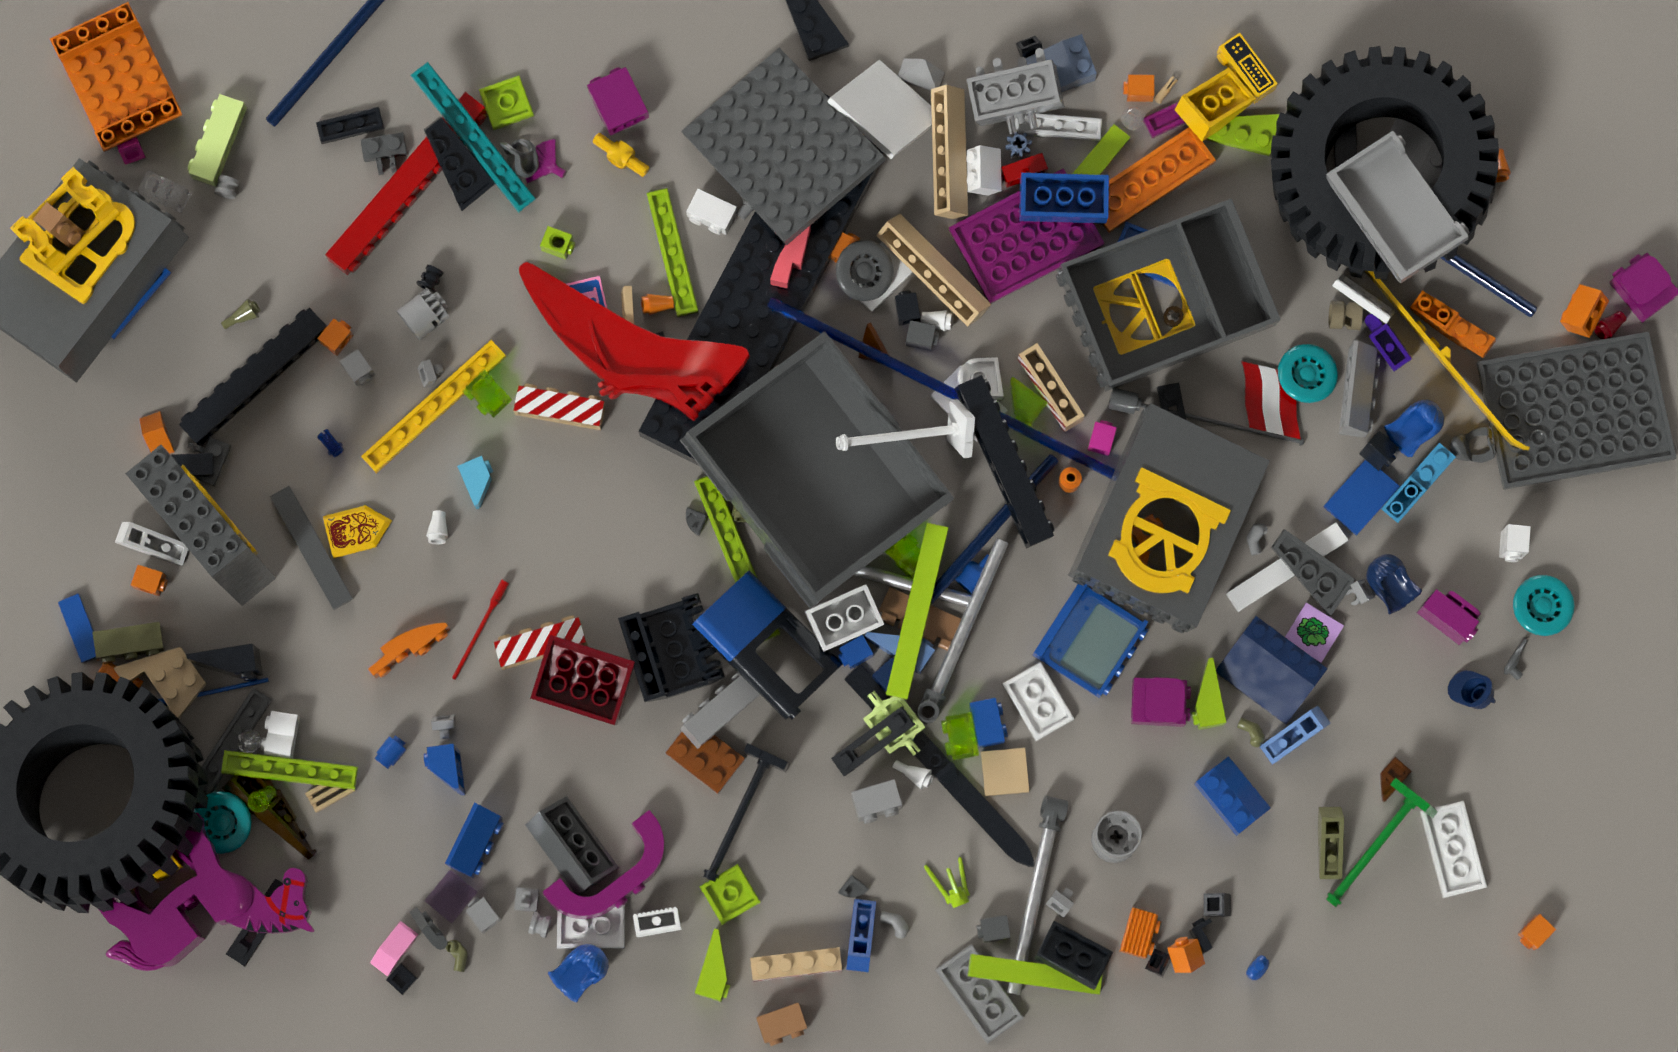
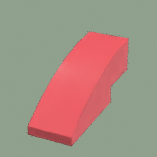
M811 225L788 245H785L774 266L770 279L771 285L788 289L792 269L801 270Z

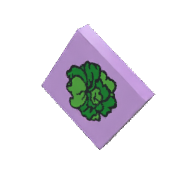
M1305 603L1285 637L1319 663H1322L1344 625Z

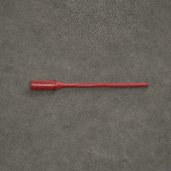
M501 579L492 598H490L489 608L452 676L454 680H456L492 610L500 604L499 602L509 585L508 582Z

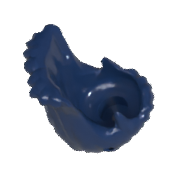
M1381 555L1375 558L1367 568V581L1374 593L1385 603L1389 615L1405 608L1407 604L1415 600L1422 592V589L1409 578L1403 562L1395 555Z

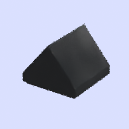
M1036 36L1016 43L1020 56L1024 58L1035 54L1036 49H1042V43Z
M1154 949L1145 969L1163 978L1171 962L1170 955Z

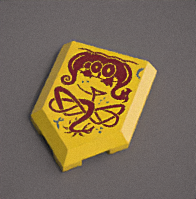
M366 505L323 516L333 558L376 548L392 522L391 519Z

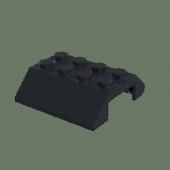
M699 593L683 597L682 601L642 614L635 612L618 618L632 661H635L634 671L644 702L674 697L708 686L725 678L723 668L715 669L721 666L720 660L707 664L705 659L714 655L717 651L714 648H709L711 645L692 626L694 623L692 616L704 611L702 605L696 606L701 603Z

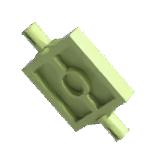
M873 691L872 694L870 693L868 697L875 707L870 714L863 718L870 729L900 707H904L913 723L916 724L884 748L887 752L892 754L898 748L904 746L909 749L913 756L916 755V752H920L921 750L914 743L913 739L919 732L925 729V726L906 701L893 696L882 701L876 691ZM886 726L875 736L881 741L890 735L892 731Z

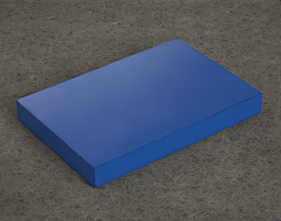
M1365 460L1323 507L1357 536L1400 486L1381 469L1378 471Z

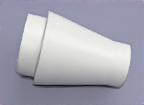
M948 310L922 312L921 323L936 325V329L945 332L946 330H952L953 313H950Z
M440 510L433 511L426 535L429 543L438 545L446 543L448 538L446 512Z

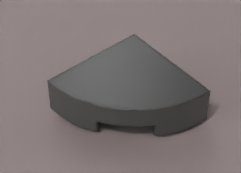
M687 507V525L694 534L699 536L708 515Z
M851 875L838 893L845 897L855 898L865 894L869 888Z

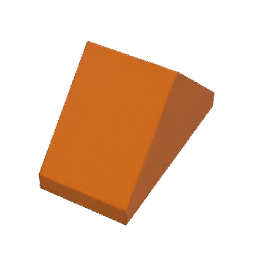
M160 411L139 419L142 435L150 452L160 445L170 454L175 452Z

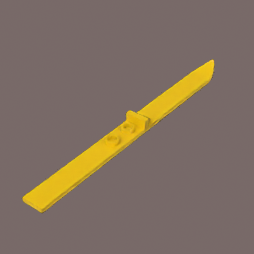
M1365 271L1504 439L1512 446L1522 450H1529L1530 447L1520 443L1507 432L1451 365L1450 348L1446 346L1440 351L1439 348L1441 346L1434 337L1429 338L1425 334V331H1427L1425 326L1419 320L1415 322L1380 279H1375L1374 272Z

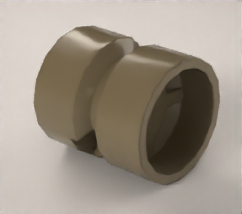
M1330 301L1329 329H1342L1346 326L1347 330H1360L1363 307L1356 302H1349L1345 305L1343 301Z

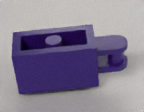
M1373 314L1366 316L1365 324L1372 332L1369 337L1394 372L1413 359L1388 323L1383 325L1380 319Z

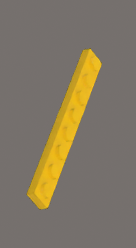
M490 340L361 456L363 460L377 474L502 362L506 355Z

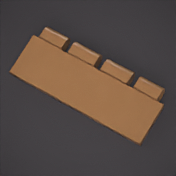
M889 587L879 609L882 612L881 618L884 623L894 626L896 620H900L897 629L901 630L909 595ZM931 605L923 638L933 645L937 637L940 638L938 647L948 651L961 618Z

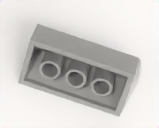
M1354 340L1348 349L1339 434L1365 438L1368 432L1372 431L1373 419H1370V410H1374L1375 398L1372 397V391L1377 387L1378 376H1374L1375 368L1379 367L1380 355H1377L1376 347L1358 340Z

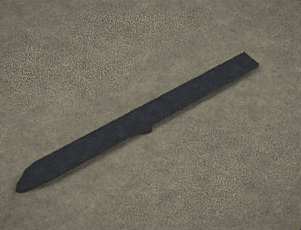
M861 665L844 679L872 710L875 705L868 695L872 694L873 691H876L882 701L891 698L886 695V692ZM923 731L919 732L913 741L921 751L916 752L914 756L927 769L932 770L931 774L1007 856L1019 864L1034 867L1035 862L1030 848L1022 837Z

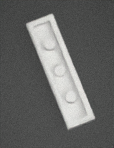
M1038 113L1035 114L1038 125L1037 129L1035 127L1030 129L1028 116H1025L1026 123L1018 124V119H1015L1016 130L1020 135L1027 133L1026 135L1091 141L1101 140L1102 118Z

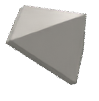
M904 58L898 77L904 82L931 91V89L940 87L945 72L925 59Z

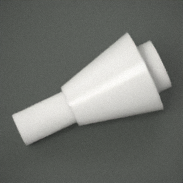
M898 760L893 764L894 769L904 773L921 790L924 787L928 788L933 780L932 770L908 766Z

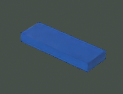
M76 594L59 601V607L81 663L95 659L96 653L92 633L94 630L80 595Z

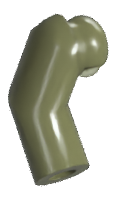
M1241 717L1237 728L1249 732L1251 737L1250 744L1253 747H1260L1262 742H1264V734L1260 726Z
M450 940L447 943L446 950L455 958L453 970L464 972L468 955L467 950L459 941Z

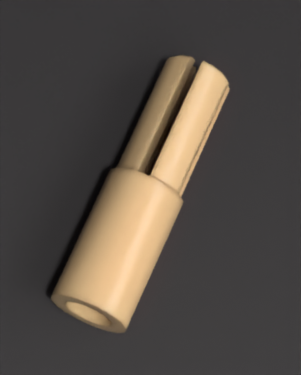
M1172 76L1155 96L1154 100L1157 103L1161 104L1177 82V79H1174L1175 77Z

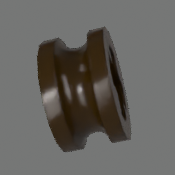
M1171 306L1166 309L1163 314V320L1166 325L1175 327L1182 322L1183 311L1179 307ZM1170 311L1174 314H1179L1177 317L1178 321L1174 322L1173 319H1168Z

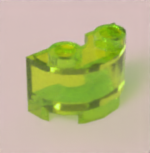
M485 369L481 370L462 391L470 401L474 399L478 403L476 408L484 416L490 414L493 418L512 401L511 397L494 381Z
M909 534L887 549L885 553L895 561L894 564L907 576L911 575L914 578L920 548L917 547L919 542Z
M972 712L945 716V720L941 721L943 734L947 733L949 742L945 743L947 756L951 755L953 760L979 756Z

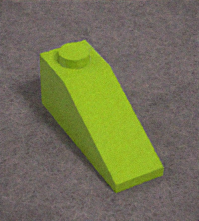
M1209 658L1206 662L1194 707L1195 712H1191L1193 724L1198 726V730L1223 726L1227 723L1213 658Z
M714 928L695 994L721 1002L722 998H727L730 985H727L728 980L719 929Z

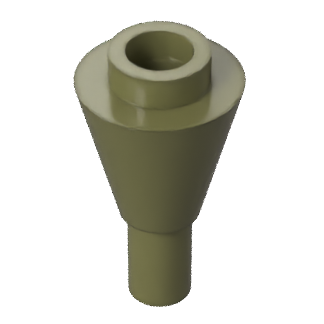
M247 299L232 316L222 321L221 324L226 330L236 323L259 318L258 313L261 310L254 300L250 301Z

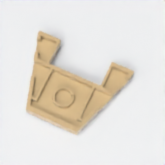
M181 647L114 668L119 677L134 681L146 673L168 705L169 710L178 719L181 718L180 716L186 708L192 704L207 684L193 663L187 659L186 653Z

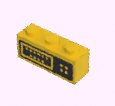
M1238 33L1219 46L1217 51L1219 62L1223 66L1229 67L1256 98L1253 102L1254 104L1276 89L1278 83L1241 33Z

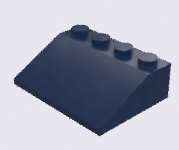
M1255 616L1217 667L1216 674L1286 725L1328 668Z

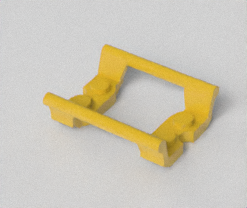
M74 167L61 178L63 184L28 218L22 216L10 227L24 243L30 241L28 247L56 275L120 214L94 186L86 187L87 180ZM66 192L82 207L90 208L98 220V223L67 254L55 249L52 246L50 236L33 220L46 202L53 206Z

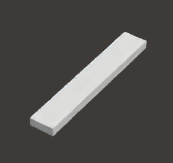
M1334 523L1306 541L1305 544L1325 557L1348 542V539L1338 524ZM1279 559L1226 593L1235 609L1240 612L1295 575Z

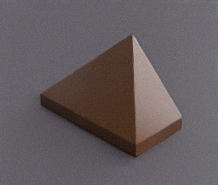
M870 322L866 325L858 358L889 366L892 364V359Z

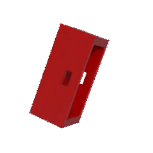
M1043 153L1001 167V175L1006 188L1020 184L1021 173L1048 172V166Z

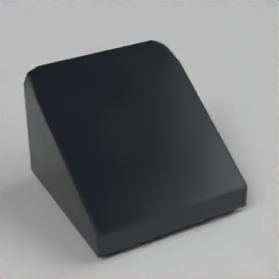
M1204 893V916H1231V895L1227 893Z

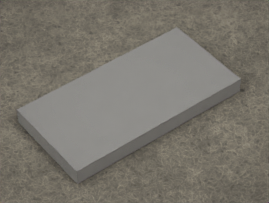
M971 944L935 971L988 1044L1024 1017L997 980L968 977L970 954L979 955Z

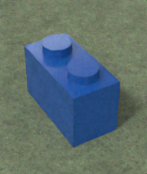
M996 698L969 703L978 749L1003 744L1005 737H1008L1006 724H1001L1000 716L1003 715L1001 702L997 703Z

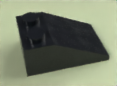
M253 643L186 654L187 659L194 665L244 679V681L257 680V676L263 675L260 652Z

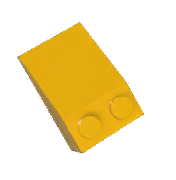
M1228 67L1184 94L1180 98L1175 111L1198 138L1204 141L1244 111L1256 98Z

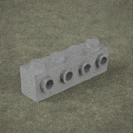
M738 672L731 678L733 682L729 686L723 684L715 692L717 696L710 701L707 698L698 706L701 709L695 715L691 712L682 720L684 725L680 730L697 749L760 695Z

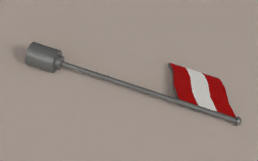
M1241 361L1245 377V409L1249 427L1185 413L1186 418L1299 443V446L1305 443L1304 438L1300 437L1296 400L1290 397L1282 388L1278 378V369ZM1112 388L1108 409L1134 415L1135 411L1140 410V407L1146 408L1149 405L1141 403L1142 398H1138L1139 393ZM1169 409L1170 413L1178 416V411Z

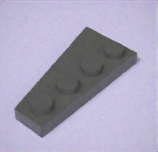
M1285 529L1282 530L1271 547L1325 612L1331 616L1350 589V585L1356 579Z

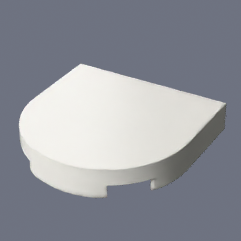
M998 357L973 358L961 366L957 374L958 385L982 375L991 386L990 394L992 398L997 401L1004 398Z

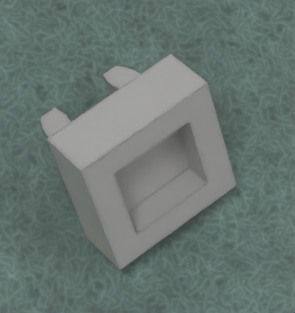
M430 359L422 361L417 367L424 388L431 387L437 378L442 376L441 373H444L442 364L432 366Z
M1365 578L1351 584L1352 589H1349L1346 595L1356 594L1357 599L1351 603L1352 605L1363 604L1376 598Z
M455 714L434 716L432 718V730H439L440 739H449L450 728H455L456 724Z
M516 887L514 910L537 912L539 889Z
M1067 887L1062 894L1056 890L1046 905L1062 917H1065L1074 904L1069 900L1074 892Z

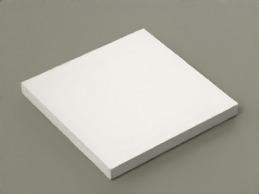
M880 60L828 100V103L833 108L843 113L862 134L890 159H893L932 127L931 105Z

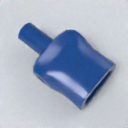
M988 554L979 564L973 560L970 561L955 578L956 582L970 594L975 589L988 559Z
M1263 955L1258 956L1247 968V977L1251 980L1260 979L1269 967V960Z

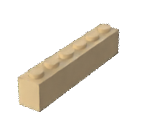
M944 85L931 89L934 215L956 219L968 215L964 89Z
M901 214L887 221L876 235L967 327L979 320L992 305Z

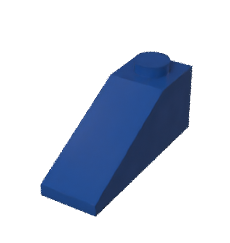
M854 899L846 970L869 972L876 901Z

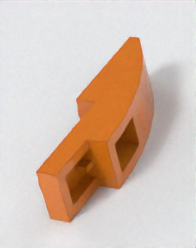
M1423 290L1410 307L1417 316L1461 348L1465 350L1467 348L1482 358L1485 357L1496 342L1495 337L1460 317L1459 312Z
M435 623L400 634L380 647L385 655L368 670L375 678L386 676L391 671L390 667L396 662L399 664L409 656L407 654L409 651L415 657L419 654L423 656L431 650L430 645L435 641L440 642L445 639L450 628L446 623Z

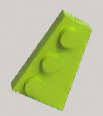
M1279 114L1236 116L1222 129L1208 137L1207 140L1270 156L1272 137L1276 134V122Z

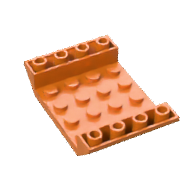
M129 2L50 38L104 152L183 115Z

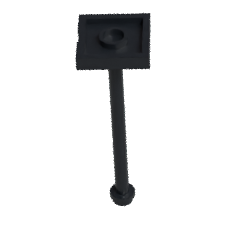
M747 743L744 752L758 759L756 763L758 767L709 870H704L703 877L714 882L720 877L717 875V872L766 769L773 766L786 773L789 767L787 761Z

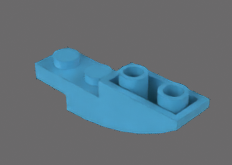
M1439 443L1381 509L1399 523L1456 456Z

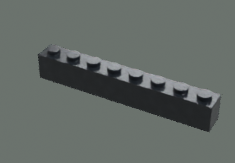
M310 307L307 310H301L296 315L294 322L283 326L279 331L280 334L275 339L271 338L265 342L263 349L258 354L254 353L247 359L246 365L241 369H235L227 382L217 385L214 393L209 398H203L192 413L188 412L181 418L180 427L197 445L202 446L319 341L317 338L327 325Z
M980 375L959 384L954 388L960 402L975 417L974 434L1026 549L1052 538L1055 531L1051 520H1047L1044 514L1045 506L1042 500H1038L1035 494L1036 486L1033 480H1029L1026 474L1027 466L1024 460H1020L1017 454L1018 446L1015 440H1011L1008 434L1009 426L1006 420L1002 419L999 414L1000 406L997 400L993 399L990 394L991 386L988 380Z

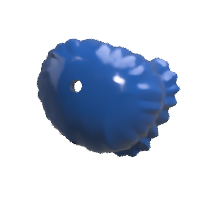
M1427 399L1420 400L1410 405L1397 420L1385 425L1384 428L1388 438L1399 447L1400 452L1407 457H1413L1420 445L1434 437L1443 428L1444 415L1437 403Z
M583 944L571 951L560 966L553 971H549L548 975L552 983L573 1002H578V999L590 985L598 983L606 976L609 961L606 954L599 947L592 944Z

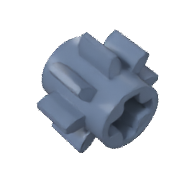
M1017 132L1013 138L1007 137V141L1011 144L1006 145L1005 150L1011 151V158L1015 155L1022 159L1024 153L1030 154V149L1027 146L1032 145V140L1026 139L1027 133L1020 135ZM1015 142H1019V144L1022 145V148H1018V146L1015 145Z

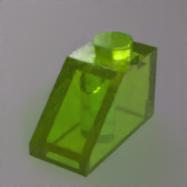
M1012 377L1009 386L1013 414L1020 424L1024 426L1027 424L1031 427L1045 410L1048 402L1015 377Z

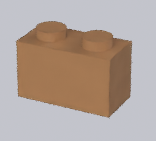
M47 202L33 218L35 222L70 249L85 234L82 229Z
M799 1003L756 1017L764 1043H770V1046L782 1043V1038L791 1035L792 1039L804 1035L803 1030L807 1029Z

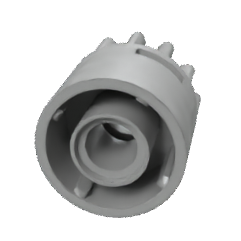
M427 288L397 310L398 315L419 341L450 318L445 311L449 306L437 291L432 294Z

